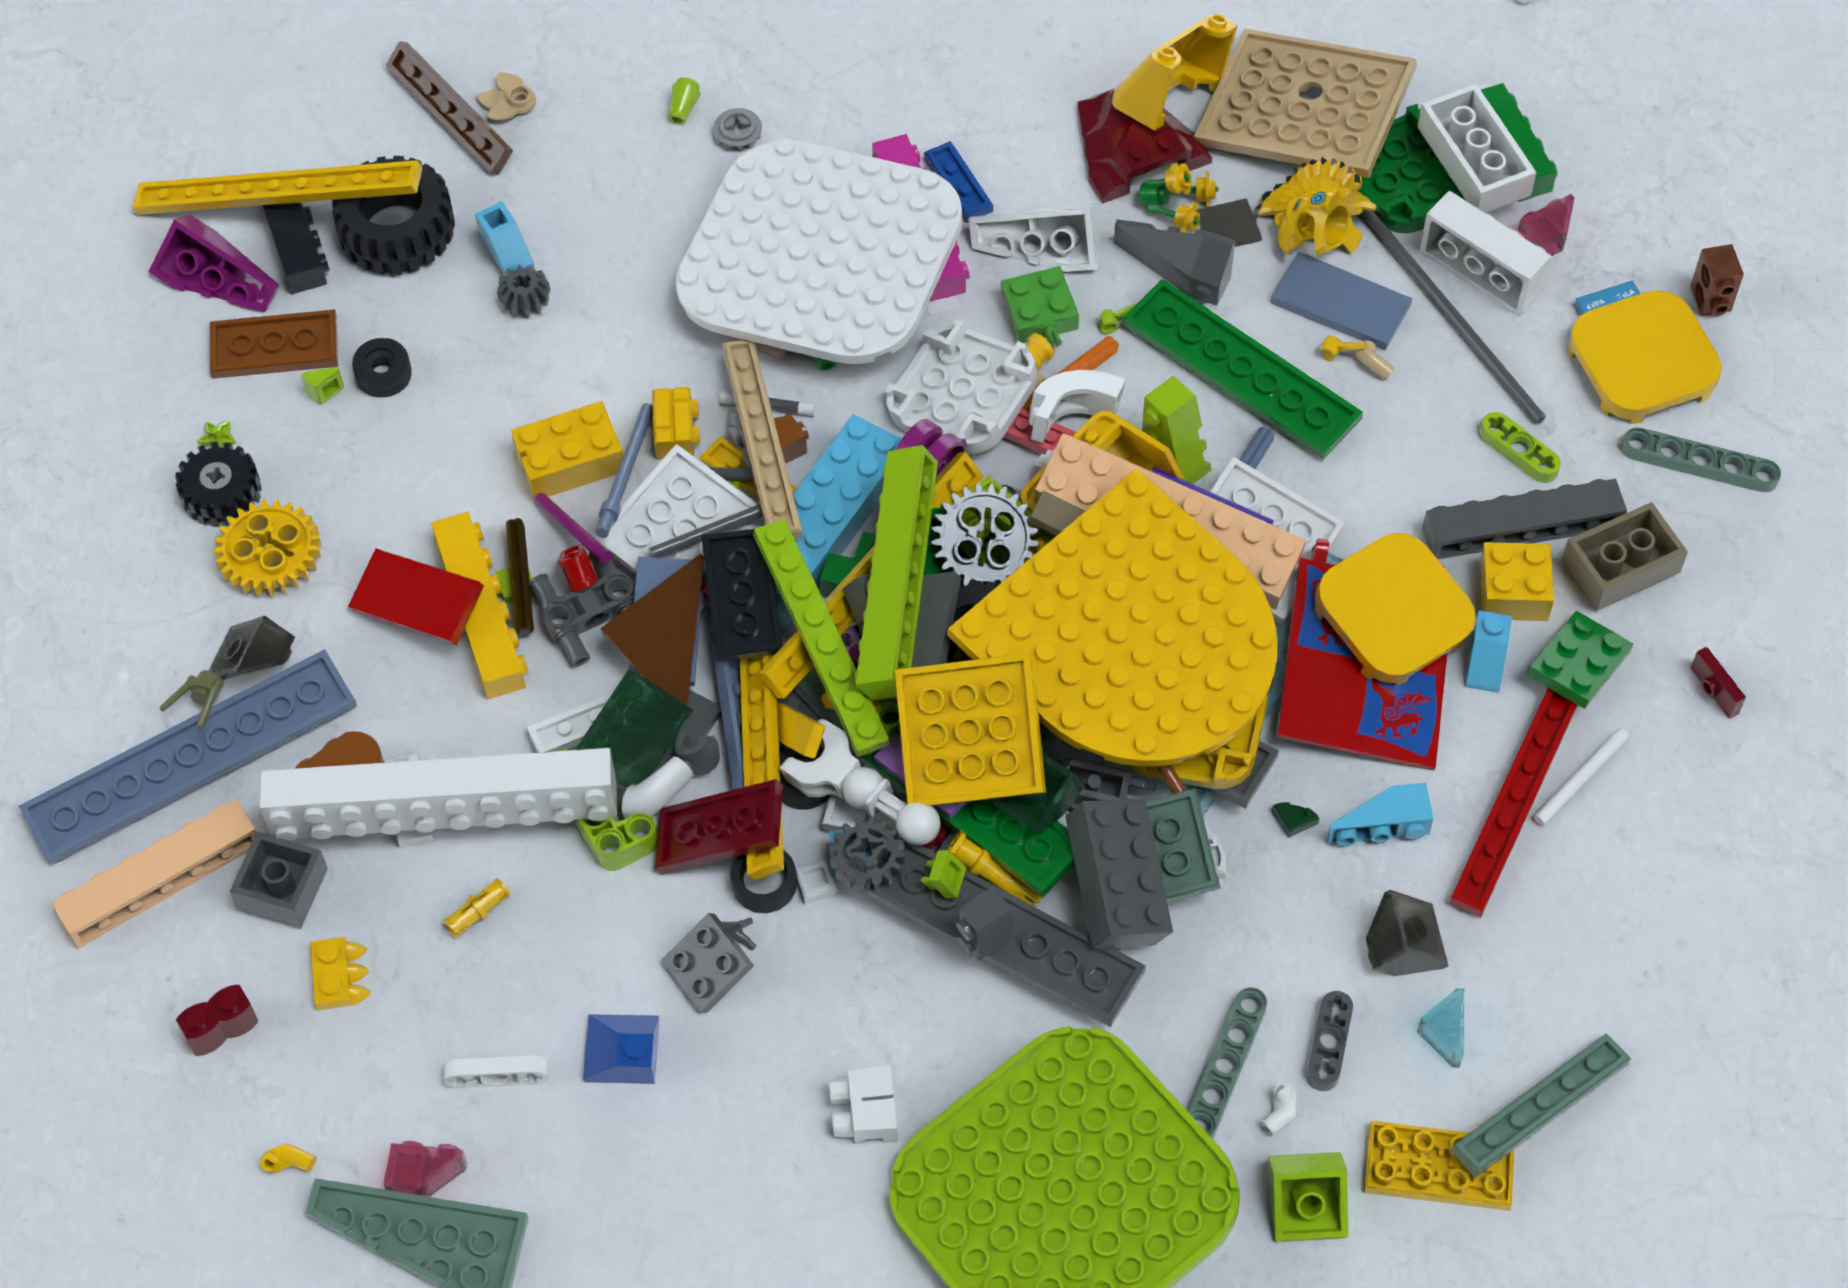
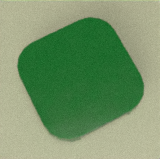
M1418 104L1407 106L1405 115L1394 119L1370 177H1362V186L1357 191L1361 192L1362 195L1369 198L1377 206L1374 212L1389 230L1396 233H1413L1424 229L1427 213L1449 190L1465 200L1418 129L1421 110L1418 109Z

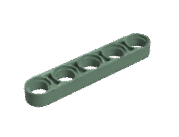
M1635 427L1629 429L1622 442L1623 453L1632 460L1758 492L1767 493L1773 491L1781 477L1780 467L1771 460L1645 428ZM1634 438L1640 439L1645 443L1646 447L1635 449L1629 444V440ZM1666 446L1672 447L1677 451L1678 455L1667 457L1662 454L1660 449ZM1698 454L1704 455L1709 459L1710 463L1699 465L1694 462L1692 457ZM1730 462L1740 466L1742 471L1731 473L1725 469L1724 465ZM1758 471H1767L1772 474L1774 479L1772 481H1763L1758 478L1756 473Z
M1244 988L1237 994L1188 1110L1195 1120L1202 1119L1208 1122L1210 1125L1208 1134L1212 1139L1215 1137L1265 1016L1267 998L1258 988ZM1246 998H1254L1258 1000L1261 1008L1257 1012L1250 1013L1241 1007V1002ZM1233 1028H1242L1247 1032L1248 1039L1242 1043H1237L1229 1038L1228 1033ZM1221 1058H1229L1235 1063L1236 1068L1231 1073H1222L1216 1068L1215 1063ZM1210 1088L1217 1089L1222 1093L1223 1099L1217 1104H1210L1203 1098L1204 1091Z

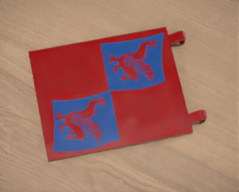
M1318 538L1316 545L1312 547L1311 559L1301 557L1298 562L1276 737L1434 771L1437 762L1448 653L1410 676L1407 682L1397 686L1394 683L1382 682L1375 678H1372L1371 681L1361 673L1364 667L1326 618L1319 621L1314 611L1316 606V587L1323 575L1335 566L1334 564L1326 563L1330 542Z

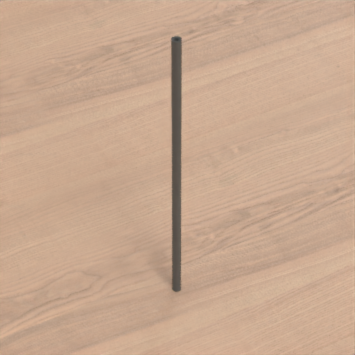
M1363 210L1360 215L1525 412L1536 424L1543 422L1546 415L1377 214L1371 210Z

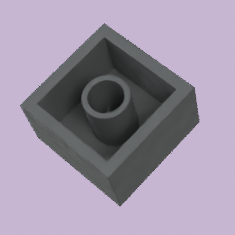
M257 832L229 892L237 910L302 928L328 867L322 851L319 849Z

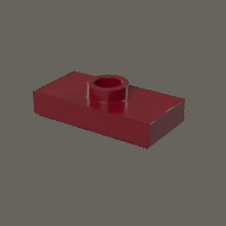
M1704 647L1698 650L1692 662L1691 670L1701 681L1705 693L1709 697L1714 698L1729 719L1735 717L1740 713L1746 696L1709 648Z

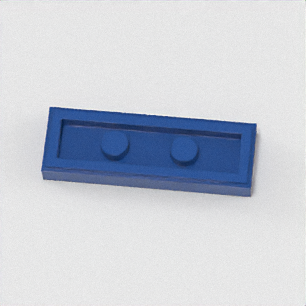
M951 141L924 152V160L932 172L948 181L957 192L961 202L962 217L966 223L969 222V217L983 216L993 212L994 205Z

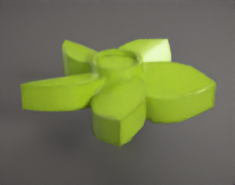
M230 421L221 422L217 427L213 423L206 422L205 429L208 434L202 436L197 441L198 445L204 446L210 445L212 442H218L220 447L225 442L232 443V445L236 444L235 439L230 434Z

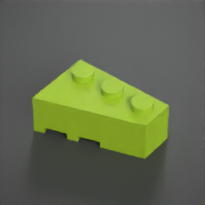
M1173 375L1144 396L1142 431L1170 449L1184 476L1183 480L1192 484L1196 483L1212 471L1211 463L1205 461L1203 457V451L1207 449L1205 440H1200L1198 429L1202 427L1196 395Z

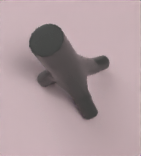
M751 917L740 921H721L733 938L745 943L751 950L757 947L742 931L743 928L753 923Z

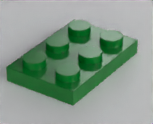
M1575 611L1531 664L1527 676L1585 709L1629 655L1634 643L1582 613Z

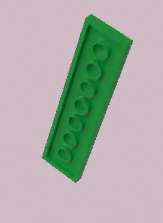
M1161 279L1123 317V326L1323 460L1362 420L1363 411L1164 279Z
M889 712L882 717L881 721L886 724H893L899 720V715ZM879 750L871 755L859 757L853 751L856 759L865 766L875 769L883 779L889 780L893 787L907 796L906 786L875 763L874 755ZM1024 796L970 801L951 819L933 807L943 824L955 833L961 830L965 832L968 840L981 849L987 850L991 855V859L1041 897H1044L1075 865L1068 828Z

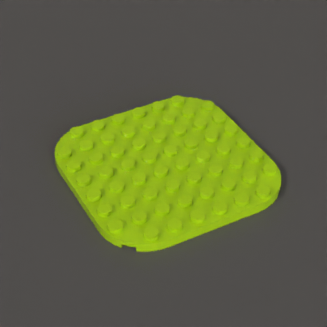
M1071 1026L1061 1027L1046 1032L1028 1043L908 1141L899 1153L892 1168L893 1176L891 1190H889L890 1205L899 1226L949 1288H1172L1223 1244L1233 1229L1240 1205L1237 1176L1229 1158L1220 1146L1122 1040L1107 1031L1091 1027V1029H1072Z

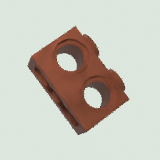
M1733 244L1701 250L1690 285L1701 316L1722 315L1732 311L1744 275Z

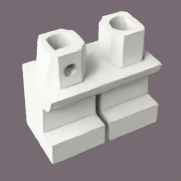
M890 1065L848 1070L847 1079L829 1082L831 1105L851 1103V1112L832 1114L834 1137H854L855 1144L863 1143L867 1139H883V1142H898Z

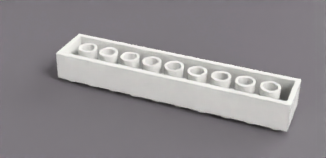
M610 748L261 771L260 810L270 835L277 839L288 841L306 837L328 839L331 836L337 835L361 837L367 833L394 835L401 831L412 830L426 833L442 828L465 830L472 826L499 828L505 824L518 823L532 826L539 822L555 821L558 823H570L578 819L603 821L608 819V817H617V784Z

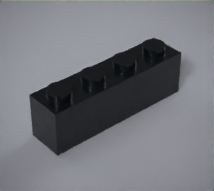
M301 202L263 205L291 295L327 285L324 272L330 271L325 253L318 254L317 248H321L322 245L317 229L310 230L309 225L314 224V220L309 206L303 207Z

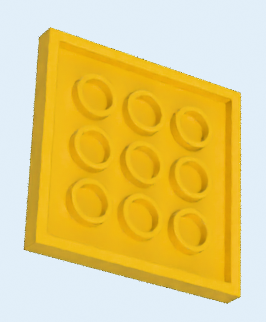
M1031 653L895 670L907 804L922 803L926 806L1046 793L1033 657Z

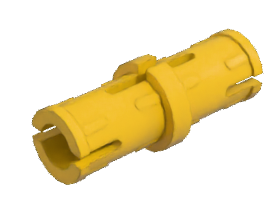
M496 878L481 892L466 898V903L442 922L449 933L457 938L478 920L483 921L488 917L487 913L511 894L505 884L499 878Z

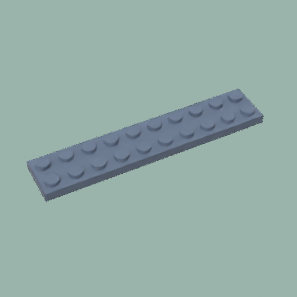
M324 649L211 707L203 729H197L201 715L199 713L19 805V808L49 864L52 865L357 707L356 700Z

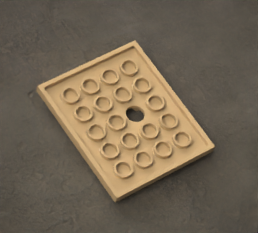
M1244 28L1227 64L1226 71L1222 75L1197 128L1194 139L1204 147L1302 165V163L1308 164L1312 159L1318 161L1322 157L1328 161L1335 158L1338 162L1343 161L1348 167H1352L1357 175L1369 178L1416 71L1417 61L1415 58ZM1311 86H1316L1322 91V94L1313 100L1303 99L1299 95L1300 92L1308 91Z

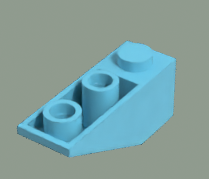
M1416 783L1391 786L1330 824L1327 844L1350 846L1360 841L1372 840L1375 843H1382L1391 838L1406 837L1407 839H1419L1429 835L1433 823V814L1427 784Z

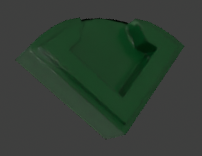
M1290 802L1277 803L1272 807L1274 815L1289 838L1319 824L1320 818L1308 807L1304 808L1293 805Z

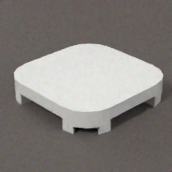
M953 319V324L943 325L935 330L929 327L922 334L924 344L896 385L889 382L886 389L887 407L891 418L896 426L906 432L918 421L928 419L943 429V435L951 433L967 444V454L982 453L994 447L1003 438L1034 391L1038 381L1035 360L1029 352L1028 346L1020 341L1013 346L967 329L965 321Z

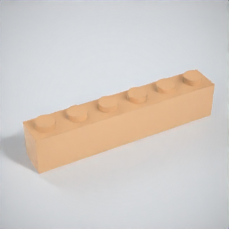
M237 799L229 803H222L214 808L211 813L199 820L188 822L181 830L169 837L156 840L146 850L137 855L126 857L119 865L107 872L94 875L89 882L77 889L64 892L51 904L77 949L246 854L257 831Z

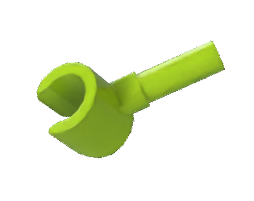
M1135 304L1115 312L1111 309L1103 310L1100 316L1101 320L1098 323L1103 334L1115 332L1119 327L1117 320L1124 317Z

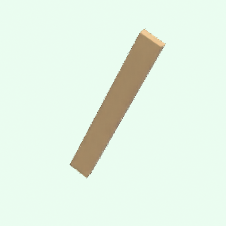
M740 340L722 343L724 359L765 525L785 519L794 539H802V528L755 342Z

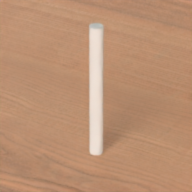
M1619 728L1533 816L1534 821L1538 825L1544 826L1629 738L1628 733Z

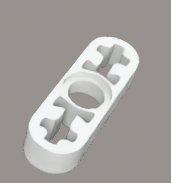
M538 1055L453 1059L445 1063L444 1083L455 1088L540 1084L548 1079V1060Z

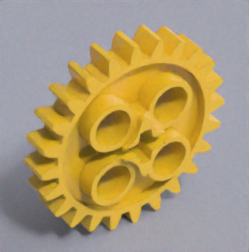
M263 499L261 507L256 508L250 502V511L245 512L238 508L239 517L237 519L230 516L227 517L229 527H219L221 536L215 537L214 540L217 548L213 549L216 557V564L224 580H230L234 589L241 585L243 593L247 594L254 588L257 597L262 594L263 589H267L270 596L274 595L275 588L278 587L283 593H287V584L291 583L293 586L299 587L297 580L299 576L305 579L309 578L306 568H317L315 558H321L319 547L322 546L317 524L313 522L312 516H305L302 507L294 511L290 501L284 507H281L279 499H276L272 506H268L266 500Z

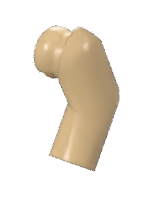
M1363 341L1366 342V349L1355 350L1356 358L1386 380L1395 367L1376 353L1377 347L1372 341Z

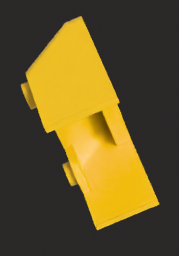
M1100 411L1094 414L1073 435L1078 440L1151 472L1156 467L1184 479L1172 452L1167 446L1111 411ZM1047 464L1021 491V501L1023 504L1027 503V508L1032 512L1037 504L1035 503V489Z

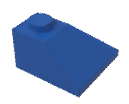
M589 1014L584 1083L655 1084L659 1016Z

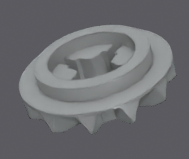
M733 108L721 113L717 117L713 127L714 135L717 137L718 143L726 144L728 149L734 146L742 150L745 145L753 147L754 141L760 139L762 123L754 112L744 108ZM735 123H738L742 130L740 135H737L734 131Z

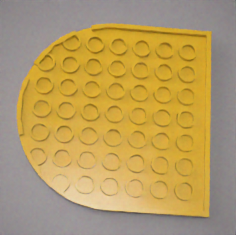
M1137 468L950 626L947 631V636L973 660L1031 653L1033 657L1039 721L1057 737L1079 750L1084 748L1092 753L1104 756L1106 761L1133 766L1179 764L1184 759L1198 756L1202 753L1206 755L1228 743L1251 722L1260 709L1269 691L1277 661L1278 641L1276 625L1270 605L1257 580L1232 552Z

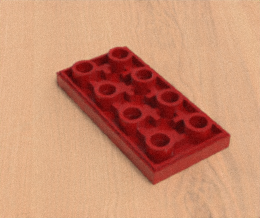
M375 548L348 607L355 612L457 645L484 585L477 580Z

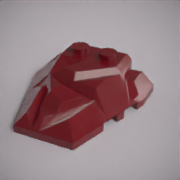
M1115 88L1077 102L1081 133L1085 143V158L1089 168V182L1102 204L1130 194L1131 178L1178 161L1179 165L1185 163L1189 171L1212 163L1213 158L1206 147L1194 139L1195 133L1164 108L1163 113L1166 115L1164 124L1154 131L1113 106L1112 97Z

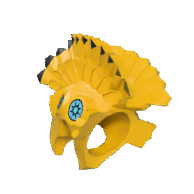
M1322 157L1318 161L1312 159L1308 164L1302 163L1299 169L1293 167V175L1286 176V183L1276 184L1274 191L1265 192L1262 195L1263 203L1255 207L1254 210L1258 216H1275V223L1279 229L1278 243L1284 253L1291 255L1293 248L1303 246L1306 240L1314 239V252L1316 255H1320L1339 247L1341 244L1349 253H1353L1355 248L1359 247L1363 234L1352 224L1351 215L1360 214L1363 210L1375 211L1377 206L1369 198L1362 195L1361 192H1357L1362 186V177L1357 175L1352 167H1348L1343 161L1338 162L1335 158L1328 161Z

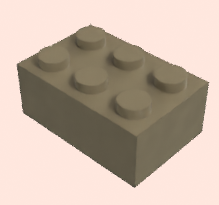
M1650 502L1568 539L1562 562L1597 611L1681 573L1688 551L1655 505Z

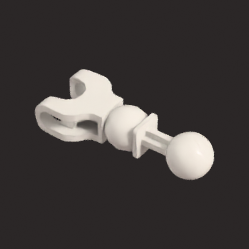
M824 719L817 721L825 726L820 746L824 748L822 756L815 761L807 763L790 757L779 768L784 779L808 797H822L828 794L836 795L841 799L845 798L853 808L862 811L867 810L871 817H876L881 811L896 821V829L899 836L908 844L915 846L928 844L935 839L939 832L940 817L932 806H926L922 803L906 804L895 797L890 781L886 778L883 779L875 769L866 766L861 767L859 760L854 757L846 733Z

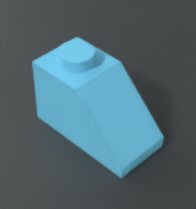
M1478 611L1473 631L1465 687L1499 693L1512 616Z

